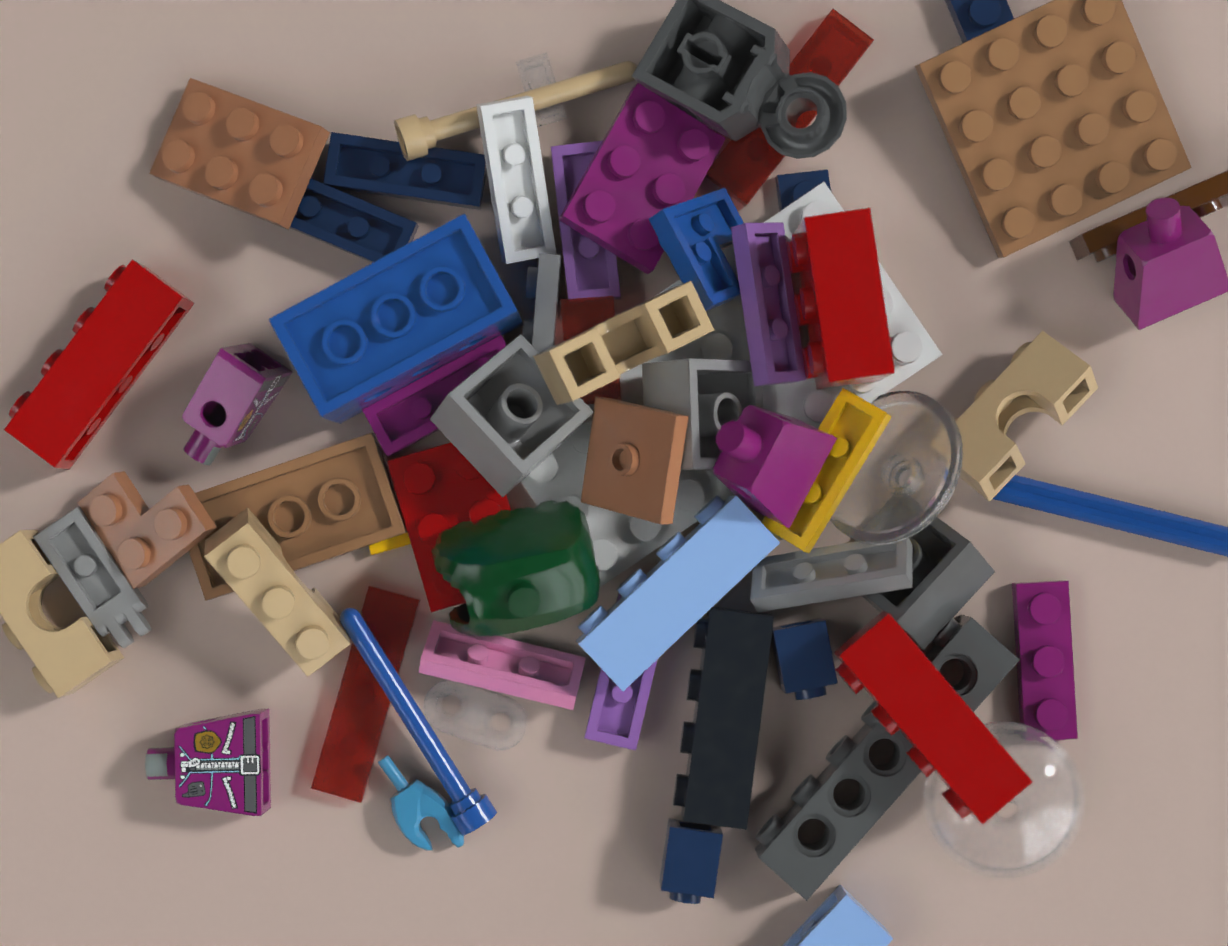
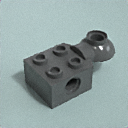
M676 0L632 75L644 87L736 142L760 127L769 145L780 154L796 159L815 157L829 150L840 138L847 121L846 100L835 83L826 76L811 72L789 75L790 50L776 29L720 0ZM811 110L817 111V117L810 126L801 129L796 128L797 119L802 113Z

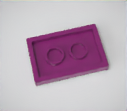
M637 83L629 92L558 220L642 272L649 274L654 271L664 252L649 218L662 209L694 198L726 138L640 83Z

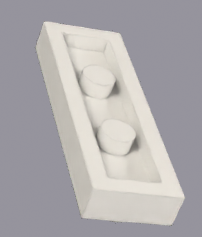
M522 96L476 104L502 262L510 264L539 258V253L556 255L533 97Z

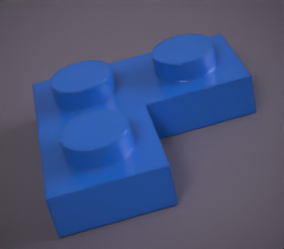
M726 188L667 207L649 218L658 236L659 243L667 253L683 284L692 281L705 311L727 303L741 295L739 281L721 249L733 244L731 227L744 224Z

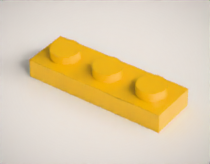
M842 388L818 429L835 436L837 440L791 527L787 528L766 516L762 520V524L774 534L809 554L892 416Z

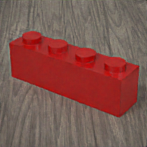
M133 259L127 267L121 265L110 275L104 286V290L107 291L96 308L89 307L79 316L72 329L75 336L64 350L58 349L50 355L41 368V374L44 377L32 393L30 391L23 393L9 411V416L12 419L4 430L54 468L70 469L195 304L146 266Z
M883 611L834 652L842 662L835 669L838 675L855 694L864 688L877 703V706L870 712L891 736L900 730L913 746L906 752L907 756L927 778L934 772L948 787L941 794L942 797L962 820L971 814L982 825L985 824L1033 783L889 613Z

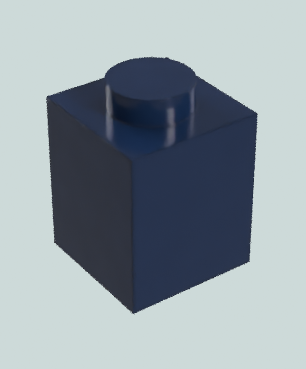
M815 618L773 627L771 642L780 687L785 694L794 692L796 700L811 699L826 695L825 686L838 684L826 621L824 619Z
M668 819L659 881L661 891L670 892L669 898L671 900L681 903L699 904L701 897L714 899L723 839L720 826Z

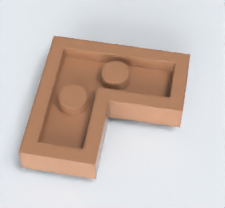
M125 471L112 473L78 502V505L133 589L149 584L217 528L189 484L177 486L149 509Z

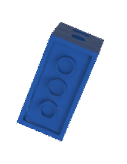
M465 213L269 319L320 416L339 424L363 412L362 409L500 335L504 336L524 325Z

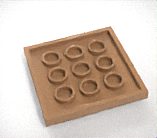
M1052 0L915 66L998 258L1011 255L1192 168L1122 0Z

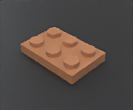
M190 78L149 174L162 181L289 230L330 132L317 124Z

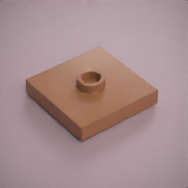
M595 397L581 502L657 524H673L689 416L612 398Z

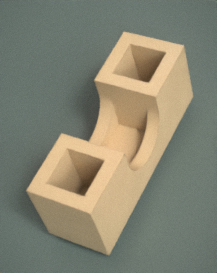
M692 281L666 290L533 357L556 405L575 401L620 378V375L658 356L668 354L714 331V328Z
M1042 330L1032 342H1026L1016 350L1010 365L996 380H989L979 389L974 403L959 418H953L946 423L939 433L938 440L933 444L935 450L947 468L990 502L1026 464L1017 444L1006 436L1013 420L1024 413L1042 412L1063 426L1098 389L1092 368L1088 363Z
M246 508L205 540L204 557L307 677L350 645L349 636L340 623V616L315 587L310 590L298 578L285 560L281 546L249 508Z
M19 530L0 544V615L5 620V623L2 624V629L8 640L17 649H24L36 665L32 668V672L40 686L46 692H54L58 698L75 693L125 657L109 634L105 637L101 636L88 617H82L66 628L57 627L46 618L42 609V596L47 586L60 576L33 538L38 534V531Z

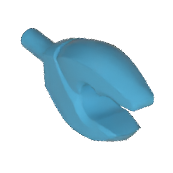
M389 755L378 761V764L398 791L390 798L395 822L400 831L412 844L426 851L432 850L431 841L421 828L420 821L425 817H433L439 822L440 829L448 834V837L457 848L464 845V836L460 834L450 818L454 813L448 801L440 793L426 786L425 783L418 779L408 783Z

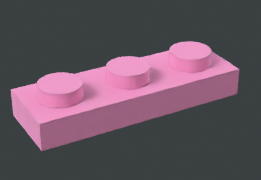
M433 620L420 659L419 673L573 710L586 657L500 636H468L453 629L451 624Z

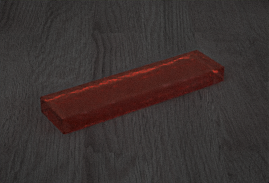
M832 9L790 63L789 75L811 72L826 76L839 87L872 45L874 39L835 9ZM811 110L802 113L797 119L796 128L808 127L817 116V111ZM759 127L736 142L731 140L711 165L705 177L721 189L726 188L731 197L747 207L786 155L780 154L768 144L762 129Z
M370 585L361 616L396 672L400 675L421 599ZM354 643L351 646L311 789L362 803L365 798L391 702Z

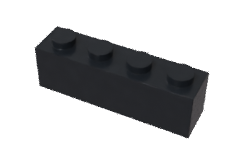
M712 607L707 612V617H701L696 622L693 648L702 649L700 670L690 669L686 698L689 701H696L693 722H683L680 741V753L689 754L686 775H676L673 806L682 807L681 815L684 822L747 830L774 616L771 614Z

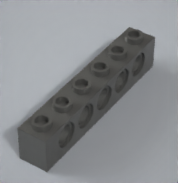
M961 615L957 621L952 618L932 640L935 645L926 654V657L939 672L941 666L950 659H958L961 662L963 677L958 684L952 687L973 712L1019 661L1014 654L972 617ZM875 701L861 716V720L865 725L852 739L845 735L829 751L826 760L830 764L816 779L813 775H809L796 788L791 796L795 804L782 818L777 814L772 816L756 835V839L760 842L755 848L758 858L806 901L921 772L907 756L906 752L913 746L900 730L891 736L870 712L877 706ZM879 739H890L894 745V754L891 760L883 765L872 764L869 760L871 745ZM855 779L860 787L858 797L849 804L835 802L833 798L835 786L841 780ZM808 819H819L825 824V832L822 838L811 844L800 841L798 839L800 825Z

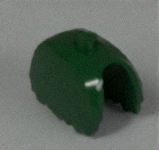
M550 500L540 503L535 508H516L513 511L501 510L495 515L481 518L476 523L463 521L451 529L439 533L436 546L431 550L436 571L442 574L443 579L450 582L452 587L459 589L466 600V603L454 607L448 614L451 627L459 633L468 636L504 635L557 623L591 608L599 598V568L595 562L589 526L584 512L568 501L558 503Z

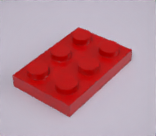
M451 442L387 461L431 613L466 603L460 590L452 587L451 583L444 580L442 574L436 571L431 550L436 546V540L442 531L451 529L463 521L476 523L481 518L495 515L501 510H511L507 494L502 497Z

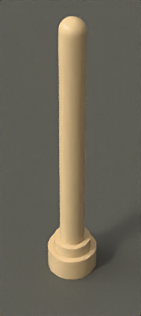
M631 61L621 62L499 100L531 96L533 97L534 110L537 111L635 80L632 75L637 65ZM477 106L433 120H429L427 116L418 118L416 114L394 120L398 142L407 161L428 155V149L436 147V141L480 128Z

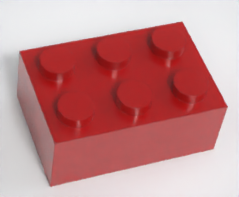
M871 208L804 217L792 234V241H787V253L790 272H799L800 294H795L794 300L798 325H807L808 347L802 348L806 378H815L816 389L819 390L880 381L894 374L895 369Z

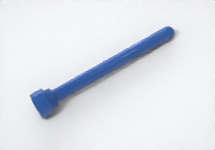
M355 608L344 609L340 614V623L452 799L449 806L454 813L450 817L462 836L480 828L497 814L493 804L486 794L480 795L476 788H469L359 611Z

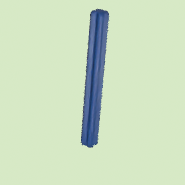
M1015 475L993 498L994 500L1228 557V527L1018 475Z

